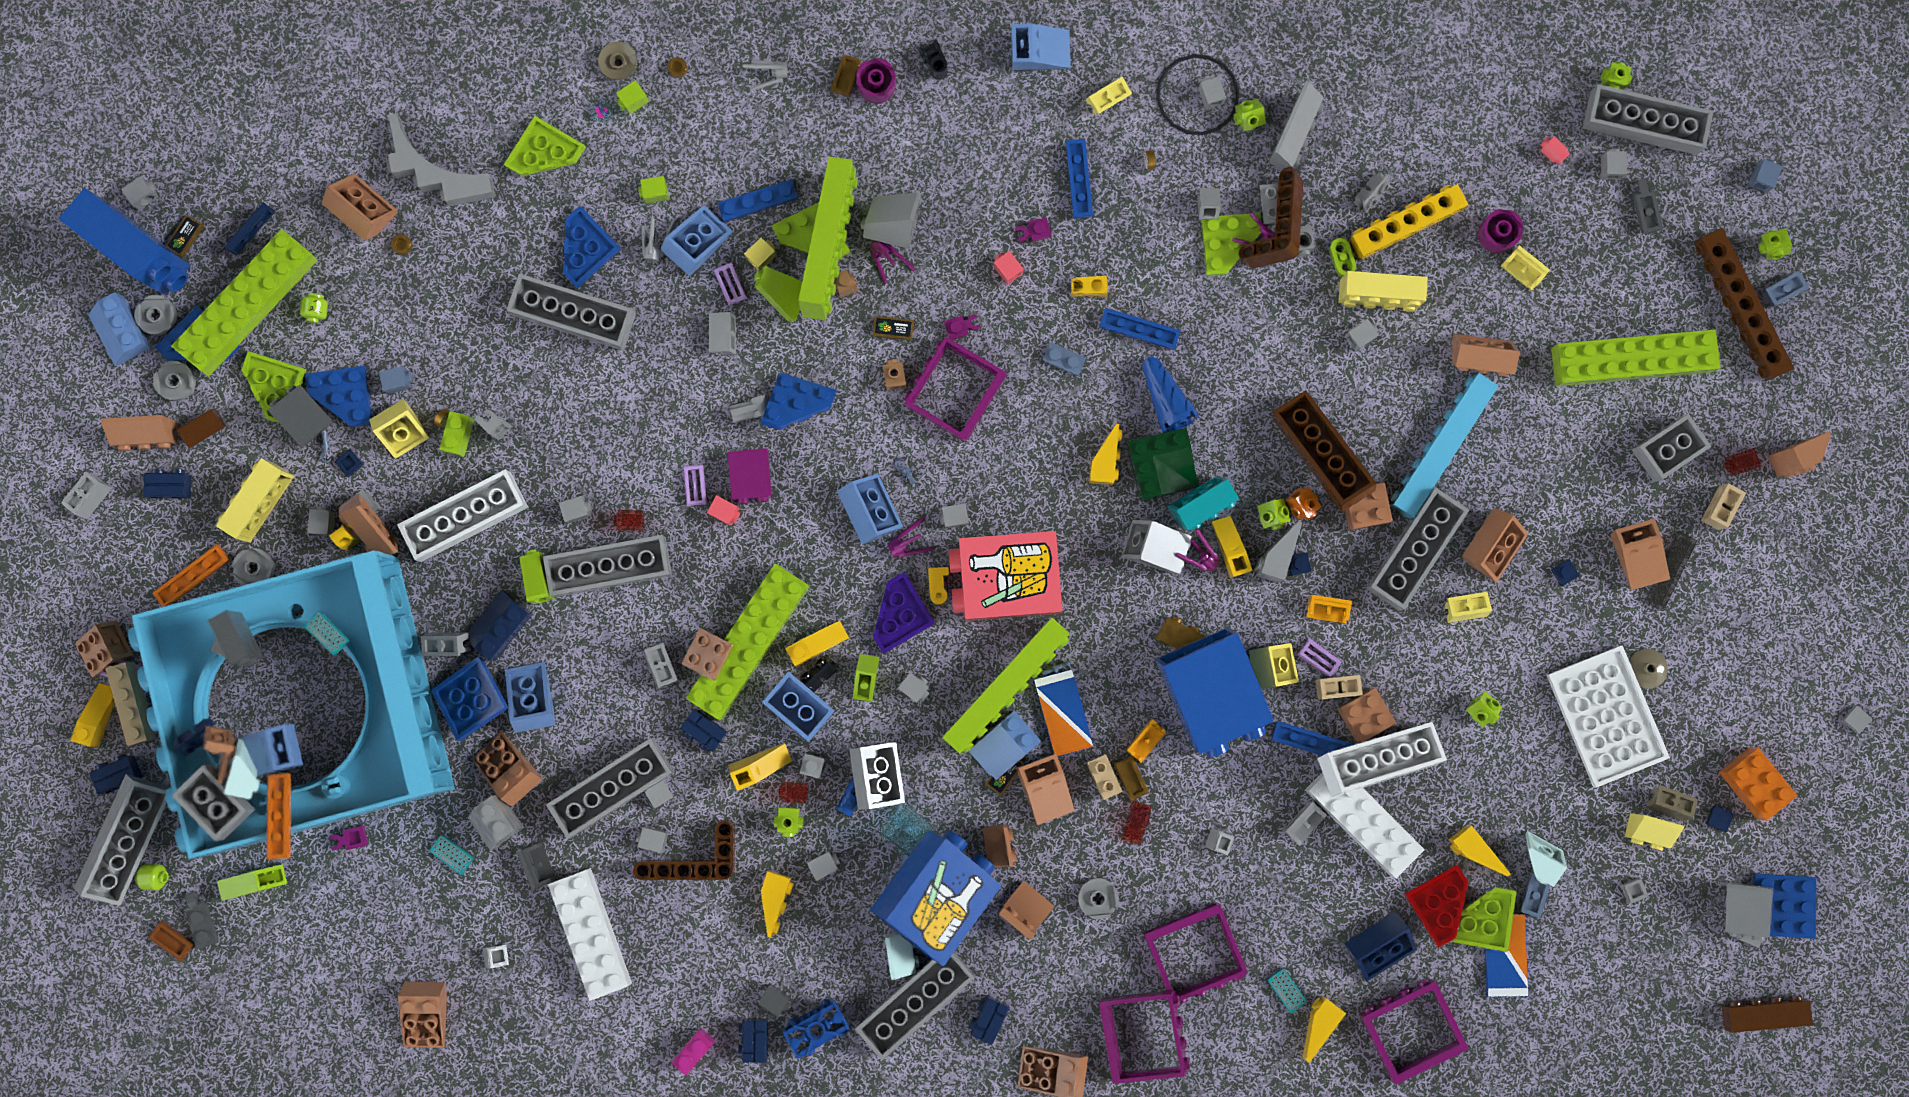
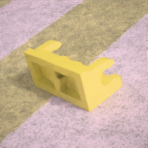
M1121 77L1085 100L1089 105H1092L1094 114H1100L1131 95L1132 92L1124 78Z
M1520 245L1512 251L1501 265L1502 268L1531 291L1550 271V269Z
M1488 592L1451 597L1447 599L1445 609H1448L1449 612L1447 615L1448 623L1487 617L1492 611Z

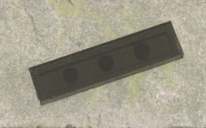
M1680 531L1677 532L1666 554L1670 580L1651 585L1644 603L1659 611L1665 610L1698 540Z

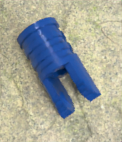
M854 778L851 779L844 791V795H842L841 800L835 807L850 817L855 807H857L856 793L855 795L852 794L855 789Z

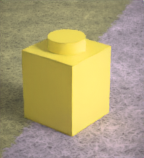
M760 238L744 255L757 270H760L776 257L774 251L776 247L769 240L765 242Z

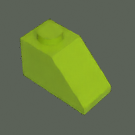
M859 655L853 699L873 701L879 657Z

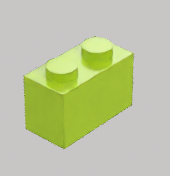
M450 411L439 450L444 453L464 457L474 419L468 415Z

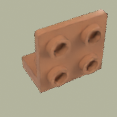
M117 621L96 624L76 642L77 650L81 654L91 677H97L111 663L127 660L133 656Z
M699 628L681 664L715 681L733 645Z
M206 726L204 749H208L211 753H221L217 767V782L222 784L224 778H228L231 766L229 763L230 758L233 759L236 752V739L233 738L232 730Z
M1006 824L982 828L987 860L995 868L1008 865L1009 867H1014L1013 862H1017L1015 849H1011L1010 842L1014 841L1012 829L1008 828Z
M1022 881L1000 908L998 914L1031 940L1035 935L1036 929L1053 910L1054 905L1028 883Z

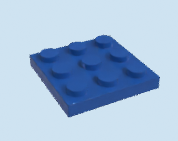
M477 657L431 690L456 741H462L508 709L501 692L481 657Z
M1753 873V885L1773 887L1770 936L1816 939V877Z

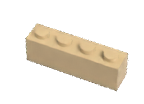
M124 662L105 668L127 746L138 745L156 739L155 733L148 723V707L143 689L138 681V671L135 669V662Z

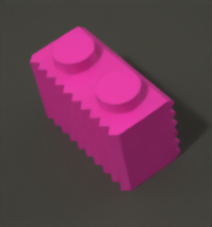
M700 1028L671 1063L684 1075H688L715 1043V1039Z

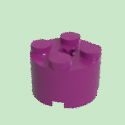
M874 58L864 61L859 66L856 73V81L861 97L874 104H883L889 100L896 89V77L892 65L884 59Z
M1497 209L1490 213L1479 225L1477 231L1479 242L1486 250L1494 254L1506 252L1521 239L1523 222L1514 211Z

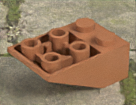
M1655 518L1616 529L1610 534L1630 591L1670 580L1662 537Z
M502 731L471 758L500 800L512 807L543 780L532 764Z
M1057 754L1046 756L1016 768L1037 825L1075 811Z
M404 982L398 995L403 1046L445 1048L447 1007L445 982Z
M1023 1046L1018 1088L1057 1097H1083L1088 1056Z

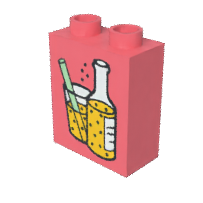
M1056 531L959 538V548L949 549L950 573L961 572L962 588L952 589L953 613L964 612L965 621L1062 613Z

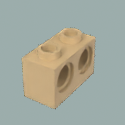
M1729 483L1719 486L1701 521L1717 530L1728 528L1746 492Z
M1360 675L1315 680L1318 700L1363 695Z
M1106 754L1086 762L1103 800L1122 792Z

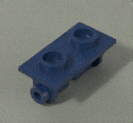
M204 718L193 726L194 734L189 729L176 737V740L173 742L175 745L173 749L184 756L193 753L204 744L206 726L213 727V720L211 718Z

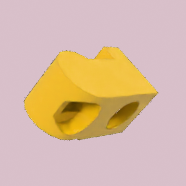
M1107 275L1072 278L1071 296L1108 297Z
M342 524L329 534L332 541L340 549L349 551L362 541L354 537L351 532L353 529L349 524L346 526Z
M948 567L928 568L931 601L936 605H941L947 600L943 576H949Z

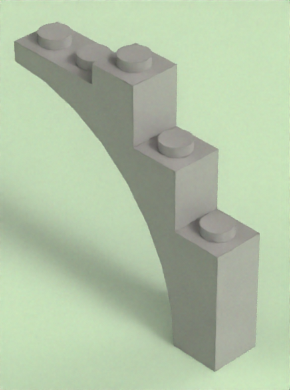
M397 114L389 115L390 122H387L389 133L393 137L391 147L394 152L388 154L389 161L386 162L389 173H392L396 178L413 175L415 186L422 192L441 189V198L449 206L496 197L493 179L488 173L474 175L454 173L428 162L413 148L405 133L402 119Z

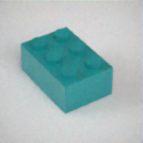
M1216 475L1167 507L1179 527L1188 531H1194L1196 528L1201 527V523L1205 520L1209 521L1216 518L1221 510H1228L1235 506V502L1239 500V497L1227 478Z

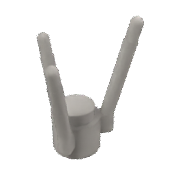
M752 60L753 64H743L742 66L743 68L772 69V77H776V79L751 87L750 91L775 83H783V78H788L787 62Z
M652 217L649 243L646 241L645 226L642 225L641 227L642 255H644V260L658 262L659 257H663L664 253L659 249L658 244H653L655 218ZM672 220L666 236L673 231L675 220Z

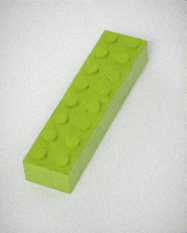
M830 156L828 158L798 300L803 318L826 321L827 314H831L832 311L830 299L831 296L835 295L836 291L834 280L838 278L840 267L837 265L838 261L842 260L843 248L841 246L842 242H846L847 238L845 227L846 224L850 223L851 213L849 212V207H853L854 195L852 193L858 184L856 168L853 167L851 159Z
M281 229L171 347L209 377L317 262V259Z
M1716 329L1559 343L1551 348L1556 387L1703 374L1721 369Z
M775 563L724 639L731 643L733 647L716 680H711L701 674L686 699L714 718L722 721L810 586Z
M1051 618L942 738L959 754L962 752L966 754L974 746L971 742L976 736L980 739L986 733L987 729L985 727L989 722L994 724L1001 716L999 711L1003 707L1007 709L1015 701L1013 696L1017 692L1021 694L1028 687L1029 684L1026 682L1029 678L1035 679L1042 671L1040 666L1044 662L1048 664L1056 656L1054 651L1057 648L1061 650L1070 641L1067 638L1070 633L1054 618Z

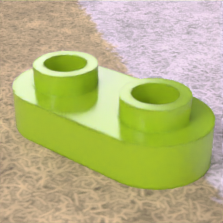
M1344 238L1335 239L1330 244L1329 252L1336 273L1343 277L1347 271L1356 270V262L1349 242ZM1336 247H1341L1342 252H1337ZM1342 265H1347L1348 270L1344 271Z

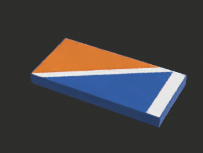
M1073 670L1034 679L1053 754H1057L1058 757L1094 747Z
M1513 913L1508 952L1484 948L1487 997L1529 996L1526 915L1524 913Z

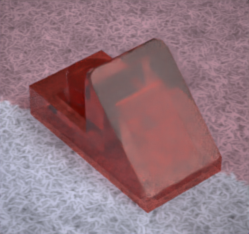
M1132 800L1121 836L1122 840L1141 845L1146 826L1149 825L1152 806Z

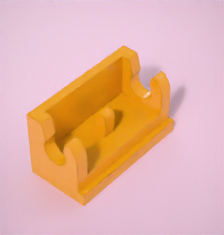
M1310 595L1306 618L1346 624L1349 621L1352 601Z
M1151 719L1127 747L1126 751L1141 763L1166 734V730L1160 727L1155 720Z

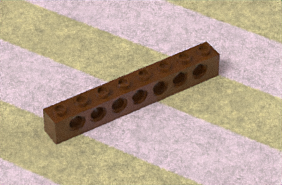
M1723 227L1696 240L1695 250L1702 256L1704 267L1713 278L1714 287L1720 291L1722 303L1729 309L1731 320L1740 331L1741 340L1747 344L1749 356L1756 362L1760 377L1764 378L1766 382L1795 369ZM1713 249L1717 251L1718 257L1713 254ZM1721 267H1724L1727 270V274H1724L1722 272ZM1731 284L1735 286L1736 292L1732 291ZM1740 302H1742V303L1744 304L1745 309H1742V308L1740 307V305H1739ZM1749 319L1753 321V327L1749 325ZM1758 337H1760V338L1762 339V341H1763V344H1762V345L1758 342V340H1757ZM1767 354L1771 357V362L1767 360Z

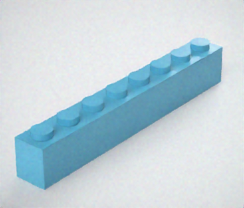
M1478 373L1467 379L1464 384L1466 389L1463 393L1459 392L1453 402L1456 404L1453 409L1449 408L1443 416L1445 421L1442 426L1439 424L1434 430L1433 435L1435 437L1423 447L1422 451L1424 454L1421 458L1418 457L1411 467L1414 469L1410 475L1406 474L1401 481L1403 486L1400 491L1396 490L1390 500L1393 502L1390 507L1408 519L1415 517L1499 385L1482 374Z

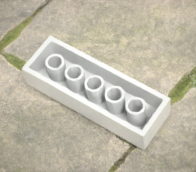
M505 469L397 525L414 560L422 562L529 507L512 473Z
M1433 722L1329 752L1317 758L1331 797L1447 761Z
M1322 772L1305 789L1391 877L1397 878L1425 850L1364 788L1331 797Z
M591 868L548 884L589 1001L632 984Z

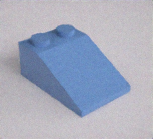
M703 205L665 237L660 250L690 276L704 264L733 231Z
M545 662L505 669L509 720L515 733L555 725L554 708Z
M1014 710L973 746L969 752L984 770L997 780L1039 744L1041 740Z

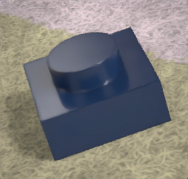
M1308 552L1292 555L1289 565L1291 576L1312 572Z
M1570 559L1551 569L1561 586L1580 576Z

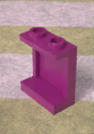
M764 448L727 452L732 500L737 501V504H748L749 500L757 499V502L760 503L768 502L769 498H773L769 450Z

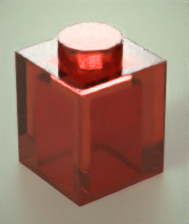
M1755 448L1725 458V468L1731 476L1761 467Z
M618 510L617 515H614V526L617 527L618 531L644 532L645 512L642 510Z
M784 781L783 785L779 786V798H782V802L806 804L808 801L809 783Z

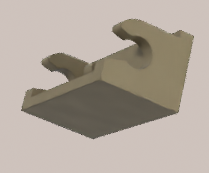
M1658 785V788L1651 791L1650 794L1653 795V798L1647 802L1646 808L1681 821L1694 818L1698 802L1697 798Z

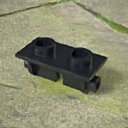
M828 655L821 657L816 661L815 667L803 673L800 681L814 693L824 684L819 678L823 676L828 680L837 671L838 665Z

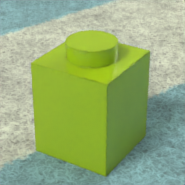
M636 80L616 92L619 98L617 100L618 105L623 111L626 109L629 114L649 102Z
M664 176L640 180L641 186L638 187L639 196L644 199L646 204L669 200L667 183Z

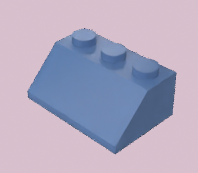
M114 292L96 302L88 316L115 366L151 348L142 329L135 322L134 314L124 296Z
M879 474L852 481L837 491L862 545L875 541L903 527Z
M789 671L762 702L808 743L835 711Z

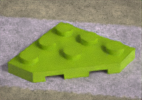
M534 116L507 158L504 166L521 177L577 163L586 146Z
M819 203L771 225L780 245L805 253L809 252ZM842 242L841 248H843L844 257L850 254V250L846 242Z
M1253 213L1261 220V213ZM1249 214L1219 216V219H1201L1206 276L1226 275L1240 259L1238 253L1243 244L1233 242V238L1254 242L1261 235L1260 228L1262 227Z
M249 351L241 369L251 386L250 388L257 402H259L265 418L279 423L268 411L271 408L269 404L277 398L280 400L287 395L285 392L293 385L296 387L302 385L307 370Z
M1494 887L1464 908L1460 918L1457 937L1451 942L1508 952L1516 890Z

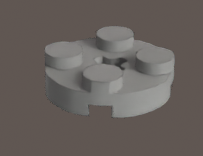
M150 295L144 298L141 304L136 306L134 318L137 325L144 332L157 336L170 332L174 328L177 320V311L174 304L159 295ZM156 310L160 313V317L157 320L151 317L152 314H155Z
M168 361L162 364L158 373L156 372L154 375L153 384L155 390L162 397L170 401H181L194 393L196 377L188 365L179 361ZM174 376L179 379V383L176 386L170 383V381L174 380Z
M257 548L246 549L238 553L233 560V576L242 586L270 579L274 575L275 563L272 557L264 550ZM257 564L258 570L251 574L249 566Z
M1103 878L1088 880L1081 886L1078 892V904L1081 910L1093 919L1109 917L1119 903L1117 889L1111 882ZM1096 893L1104 896V900H1101L1100 904L1092 900Z

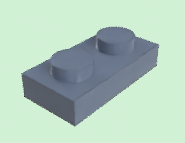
M1797 271L1762 292L1773 308L1806 290L1809 286L1800 271Z
M1050 342L1042 361L1078 377L1086 357Z
M1530 872L1519 911L1540 918L1550 885L1539 882L1534 873Z

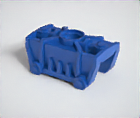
M825 998L818 1007L799 1018L793 1017L789 1020L788 1025L783 1030V1034L797 1059L804 1055H813L814 1049L836 1036H845L848 1032L847 1030L850 1029L835 1000ZM835 1007L837 1011L833 1014L832 1019L828 1020L826 1018L822 1021L824 1013ZM844 1022V1024L838 1026L832 1031L828 1030L829 1028H831L832 1023ZM813 1025L821 1026L822 1033L819 1036H814L810 1030ZM797 1029L805 1030L801 1033L802 1036L800 1038H789L788 1036ZM811 1040L810 1044L797 1052L796 1049L799 1047L800 1042Z

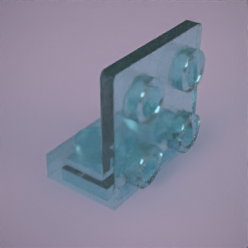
M901 803L879 830V834H881L885 841L891 842L896 846L901 854L909 857L927 831H931L934 826L907 804Z

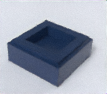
M351 449L334 461L347 477H350L364 465Z
M1712 806L1706 825L1727 832L1734 813L1717 806Z

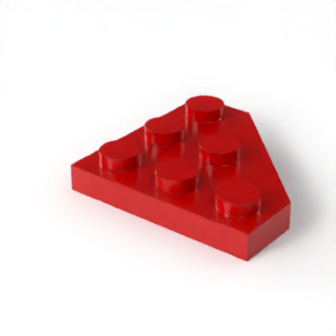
M1458 865L1404 895L1438 949L1455 940L1458 933L1469 883Z

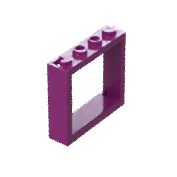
M945 336L943 341L940 340L934 348L936 353L933 358L929 356L924 364L926 369L923 374L919 373L916 377L914 389L906 393L904 398L906 402L904 404L906 408L966 443L1006 378L1007 372ZM947 348L995 376L962 432L914 404Z
M1218 902L1143 932L1165 990H1173L1153 940L1214 915L1217 916L1237 968L1176 992L1175 995L1179 996L1180 1003L1187 1002V998L1194 995L1195 997L1203 996L1207 993L1206 990L1214 988V990L1226 986L1225 983L1228 981H1240L1239 979L1244 978V975L1248 974L1222 907Z
M1432 979L1420 980L1417 982L1418 985L1413 988H1403L1399 991V995L1393 998L1392 996H1387L1381 1000V1004L1375 1007L1374 1005H1369L1359 1014L1391 1082L1395 1085L1469 1049L1436 981ZM1432 990L1456 1041L1395 1070L1371 1020Z
M1174 989L1105 997L1099 1001L1112 1084L1186 1076L1190 1069L1189 1057L1185 1056L1184 1049H1187L1186 1037L1182 1036L1181 1032L1183 1018L1178 1015L1177 1008H1180L1179 996L1175 995ZM1168 999L1179 1066L1123 1072L1112 1005Z

